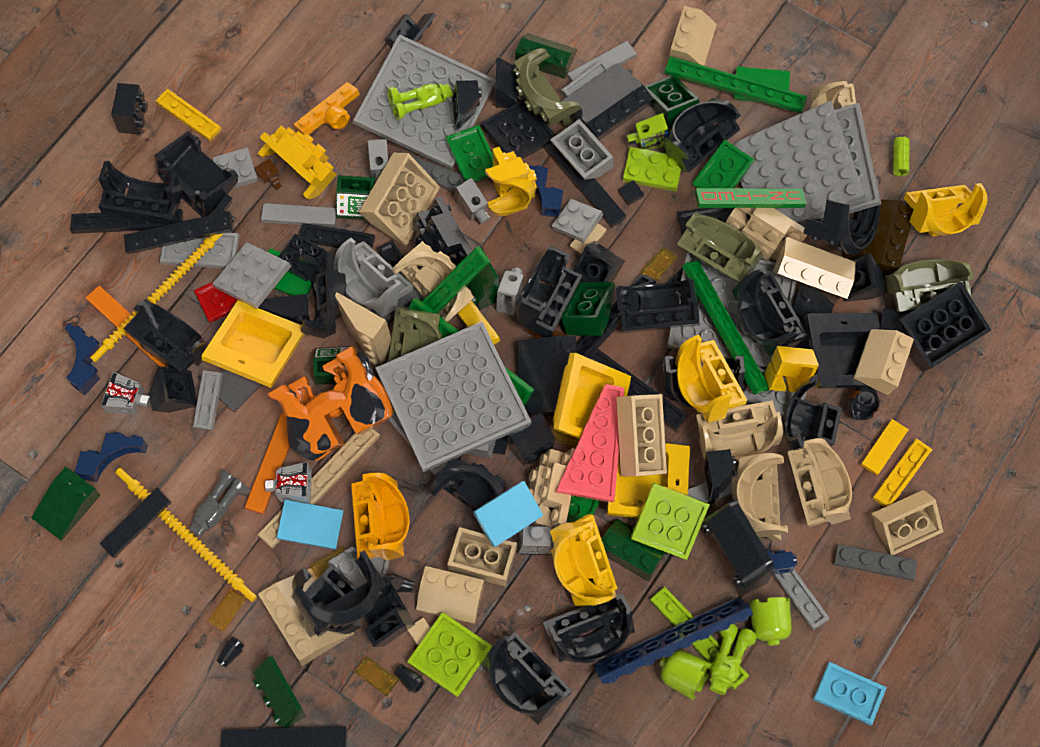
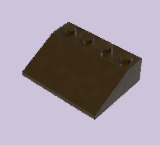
M881 199L879 224L872 242L860 253L849 255L844 251L842 257L852 261L869 253L885 276L893 274L900 268L911 227L909 221L914 209L904 201ZM857 211L854 213V216H853V218H855V219H856Z

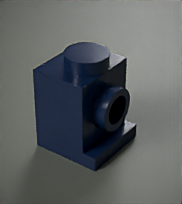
M771 550L767 551L775 566L772 575L793 572L795 565H797L795 553L792 554V551L778 550L772 554Z

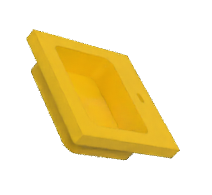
M238 300L201 356L203 361L272 388L305 334L300 330L301 325L262 309H256Z
M570 353L568 365L564 368L553 418V429L580 439L603 386L608 384L623 387L624 396H627L631 376L577 353Z
M665 443L667 474L621 476L619 449L615 500L607 502V515L639 518L653 482L688 495L690 446Z

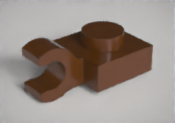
M270 158L254 167L255 172L264 184L270 182L275 190L282 187L281 181L277 177L280 175L279 170Z

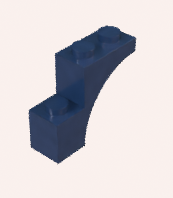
M540 165L529 166L530 170H534L537 180H535L537 187L535 192L541 202L542 216L558 218L561 213L563 190L556 187L546 188L548 168Z
M69 323L64 329L75 342L76 360L66 379L71 386L85 396L100 380L97 374L98 370L91 364L92 360L90 359L99 349L98 345L100 343L93 336H86V332L80 326L74 327Z
M113 432V434L106 433L100 454L93 450H88V452L81 451L74 473L84 480L98 483L104 469L115 459L130 453H146L148 446L140 436L132 435V437H128L119 432Z

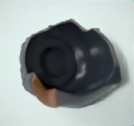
M858 387L855 391L851 392L847 404L850 416L855 420L873 418L880 407L877 391L871 387Z

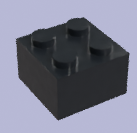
M118 83L111 116L119 133L140 135L141 128L145 126L144 113L148 111V102L145 101L144 92L141 91L138 84Z

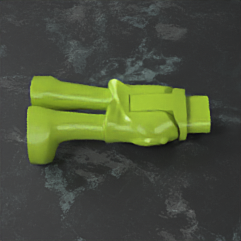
M441 83L425 84L420 88L399 93L396 87H389L387 89L389 104L393 107V114L397 120L403 119L406 114L420 108L422 111L425 108L436 106L446 101V98L453 97L449 84L442 85ZM412 99H415V100H416L415 102H411V103H408V104H402L403 102H406V101H409V100H412Z
M731 624L724 631H719L722 643L719 652H716L711 669L710 681L712 683L710 690L721 695H725L727 688H730L731 684L737 680L742 656L746 648L753 645L757 639L755 632L749 629L740 630L733 655L728 656L738 632L734 624Z

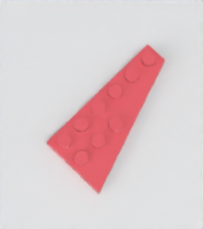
M608 384L603 386L555 493L606 502H613L615 500L619 455L616 397L624 396L623 387Z

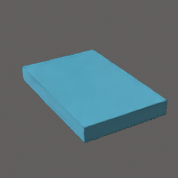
M524 481L519 482L473 512L492 547H496L544 516Z
M285 500L277 539L336 550L344 510Z
M828 662L813 700L871 726L887 687Z

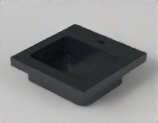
M877 313L806 314L804 319L809 348L814 351L819 365L814 374H819L817 389L870 387L854 379V375L870 330H880Z

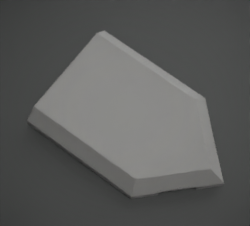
M350 547L327 562L329 566L333 564L356 588L367 583V579L355 562L357 559V548ZM380 557L370 559L380 576H386L389 560L386 561Z

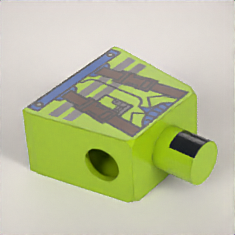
M663 113L636 123L637 132L627 135L630 146L640 143L642 149L645 150L663 147L661 140L669 134Z

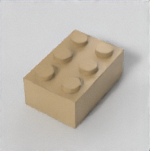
M459 527L448 561V571L506 587L516 556L517 543L505 540L496 547H492L486 534Z

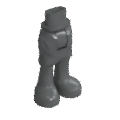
M222 469L214 490L195 511V515L192 518L193 523L189 529L201 537L205 531H209L220 521L229 510L228 507L238 495L247 496L251 489L237 478L235 479L229 472ZM231 485L223 499L218 503V498Z

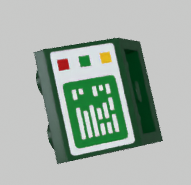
M338 175L336 218L366 220L359 211L376 183L375 177Z
M351 346L315 348L313 373L316 385L336 384L335 376L324 371L322 366L336 359L337 354Z

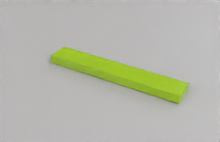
M666 587L662 588L650 599L652 605L673 627L693 618ZM712 636L705 640L699 639L691 645L705 661L712 665L716 652H719L721 647ZM739 666L737 680L731 684L733 690L749 677L741 666Z

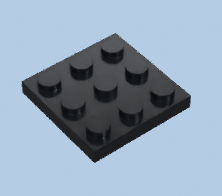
M526 99L481 122V128L495 145L500 147L502 153L505 152L507 154L514 151L516 157H521V159L551 144V139L556 136L538 114L535 115L532 110L529 111L524 103Z

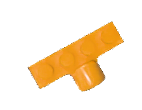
M346 82L293 124L295 130L303 135L305 133L310 134L324 123L337 130L345 128L350 116L348 111L343 108L360 95L358 89Z

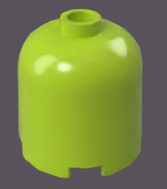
M767 598V602H759L758 599L749 601V607L753 613L751 615L752 629L758 640L767 642L768 646L780 645L781 640H785L790 636L792 631L790 598Z
M682 649L674 651L669 657H663L659 665L662 667V681L692 701L696 698L694 695L696 690L701 692L709 677V674L706 673L707 668H712L711 663Z

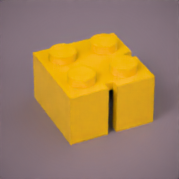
M777 346L771 358L772 362H769L764 375L769 390L786 392L784 376L789 392L795 393L802 383L814 376L819 365L814 351L811 349Z

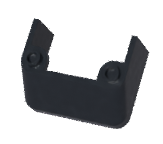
M736 500L726 503L703 520L701 526L702 533L704 532L706 536L710 535L712 538H716L734 569L732 580L737 588L740 587V597L769 582L775 570L774 563Z

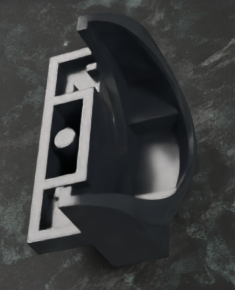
M712 98L708 102L693 105L683 111L675 120L672 128H670L669 134L661 140V143L668 156L677 157L684 172L689 173L718 149L724 140L727 141L740 130L736 120L741 115L729 101Z
M442 197L436 198L430 210L416 214L412 223L414 230L417 232L414 239L415 245L417 246L423 241L431 247L433 252L438 253L441 251L447 255L457 267L472 252V249L450 213L452 210L450 206L445 204Z
M325 252L317 257L302 254L298 259L299 267L305 272L313 287L316 300V314L314 321L304 319L300 330L304 334L325 339L336 333L335 320L341 317V312L335 294L339 293L347 298L346 274L334 271L333 253Z
M764 267L744 277L732 290L737 300V312L743 327L755 343L762 344L768 356L774 354L777 346L787 347L790 343L805 339L808 336L771 271L766 272Z
M147 299L141 301L133 308L136 316L123 329L140 343L142 349L166 367L174 368L182 375L193 363L199 366L203 362L201 355L207 348V343L190 325Z
M454 457L451 458L434 480L430 488V494L436 496L443 489L475 511L506 491V484L500 476L492 475L483 464L478 465L473 462L471 465H468L464 460L460 458L457 460Z
M516 632L509 637L505 635L489 651L481 665L490 675L494 690L500 699L510 708L530 716L537 725L550 716L556 706L572 693V690Z

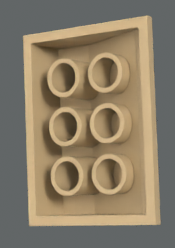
M393 153L359 213L369 223L402 245L407 246L415 233L412 223L416 214L428 210L440 186L409 153Z
M336 293L335 297L344 324L360 350L367 355L371 365L381 366L385 364L389 358L391 336L386 320L343 295Z
M313 567L307 570L312 577L304 584V592L318 577ZM293 575L273 584L258 595L301 666H304L352 636L354 632L351 634H337L327 631L319 637L315 635L310 638L302 625L304 617L291 597L293 593L292 581L295 576Z

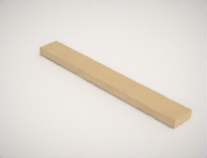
M372 429L363 435L355 433L312 477V505H315L380 437L378 432ZM283 509L257 534L272 549L281 541L277 539Z

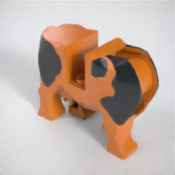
M353 346L337 354L336 359L322 366L324 371L335 376L336 385L333 390L321 392L315 396L312 387L309 385L308 378L304 376L288 385L291 390L296 392L297 398L294 393L289 391L286 385H282L268 393L271 399L277 400L282 406L283 413L287 419L289 445L297 454L305 459L312 461L320 460L335 449L345 445L331 419L332 417L337 418L345 413L355 433L359 435L365 434L392 417V403L385 388L374 376L369 358L365 353L357 352Z

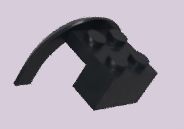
M819 374L810 377L802 383L789 402L784 418L783 431L787 446L793 451L802 449L804 441L811 439H825L830 446L835 444L842 408L826 402L816 405L801 399L810 388L817 386Z
M331 564L319 574L305 590V593L312 602L323 608L355 590L356 587ZM304 567L293 578V591L298 586L303 589L304 584L312 577ZM357 620L345 627L340 625L335 628L332 625L327 629L337 634H351L362 627V624Z
M382 577L383 580L387 581L385 582L384 594L379 598L380 601L374 605L371 611L364 616L369 625L364 631L373 647L386 646L415 625L397 593V590L403 584L401 577Z

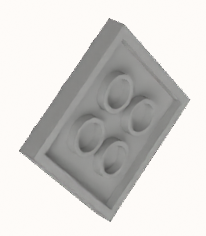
M246 242L213 282V285L216 289L257 309L291 266L289 262Z

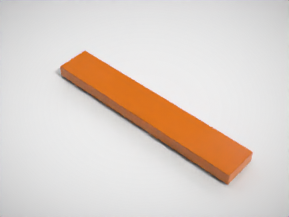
M100 285L85 297L116 328L121 327L120 324H124V320H128L129 315L132 316ZM126 333L125 336L132 343H134L144 354H146L157 366L166 367L164 364H162L160 361H158L156 358H154L152 355H150L148 352L142 349L140 343L133 337H131L128 333Z
M283 411L245 505L246 510L262 515L265 514L273 493L266 492L265 482L266 480H276V470L283 467L291 447L288 443L287 419Z

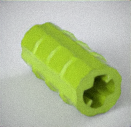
M897 137L893 141V174L895 176H907L909 174L910 140L907 137Z

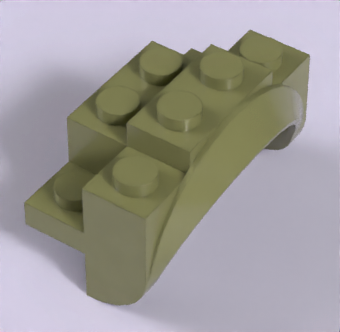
M542 48L536 49L514 61L515 69L513 71L518 78L516 79L518 85L516 90L520 97L524 96L526 99L524 103L529 111L532 110L535 115L540 114L543 121H548L550 126L562 121L564 126L570 124V115L579 111L582 107L579 102H561L545 75L541 74L538 70V65L550 57L548 52Z
M697 212L687 222V229L677 243V246L692 254L696 260L726 278L727 276L738 283L750 271H754L763 257L762 251L744 233L725 222Z
M927 259L903 265L893 274L886 275L888 293H894L897 312L917 309L959 282L963 283L971 296L969 280L974 279L968 262L949 259Z
M396 307L388 362L441 340L442 333H440L438 328L440 314Z

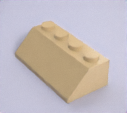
M785 237L773 273L847 299L854 283L855 262Z
M662 394L616 397L621 476L667 474Z

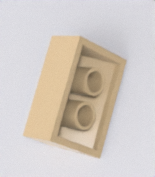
M684 6L671 46L670 56L704 66L717 24L702 10Z
M871 329L854 379L889 395L899 385L914 339L897 330Z
M924 490L872 513L875 529L890 555H895L943 533L936 499Z
M425 566L416 611L440 616L443 612L454 620L475 624L485 587L484 580Z

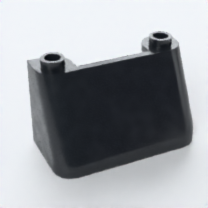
M187 131L154 155L156 171L164 183L171 181V171L177 173L183 192L181 199L201 217H205L213 212L224 196L238 183V174L234 169L225 168L222 170L201 151L200 139Z

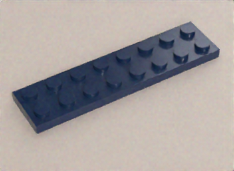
M738 596L593 664V667L603 684L613 683L622 675H630L637 668L652 665L655 660L661 657H669L680 648H688L699 639L705 640L716 631H724L731 624L743 622L753 613L751 608Z

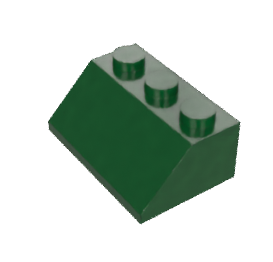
M529 33L521 37L515 51V61L536 49L542 48L548 52L550 57L538 65V70L563 79L566 78L577 48Z
M616 519L602 538L607 558L649 582L667 552L631 539L634 528Z
M271 655L253 672L256 677L253 682L258 691L262 689L266 696L263 697V700L267 707H272L275 711V714L272 716L278 726L282 724L284 728H288L307 716Z

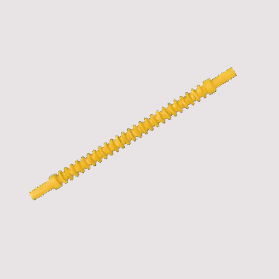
M224 233L206 238L203 241V245L200 244V248H196V252L193 251V255H189V259H185V263L182 262L181 267L178 266V270H174V274H170V278L167 277L166 282L163 281V285H159V289H155V293H151V297L148 296L147 299L156 304V301L159 302V298H163V294H167V290H171V286H175V282L178 283V279H182V275H186V271L189 272V268H193V264H197V260H201V256L204 257V253H208V249H212L215 246L214 243ZM134 311L132 312L133 315H129V319H125V323H121V327H117V331H113V335H109L110 338H106L102 342L103 345L90 357L94 363L108 350H112L115 346L114 343H118V339L121 340L122 335H126L123 328L136 316Z
M122 468L116 470L115 473L128 485V489L138 495L139 499L142 498V502L151 494L147 493L148 490L144 489L143 485L140 486V482L137 479L133 480ZM167 508L158 516L161 517L162 521L165 520V524H169V528H173V532L177 531L176 534L181 535L180 538L184 539L185 543L189 542L188 546H193L192 550H196L197 554L200 553V557H204V561H208V565H212V569L216 568V572H220V576H224L223 579L228 580V584H231L234 590H239L251 603L257 599V596L244 585V581L240 577L237 578V574H233V570L229 571V566L225 567V563H221L222 560L217 559V555L213 556V551L209 552L210 549L205 548L206 545L202 544L201 540L197 541L198 537H194V533H190L189 529L186 530V526H182V522H178V518L174 519L175 516L173 514L170 515L171 512L167 511Z

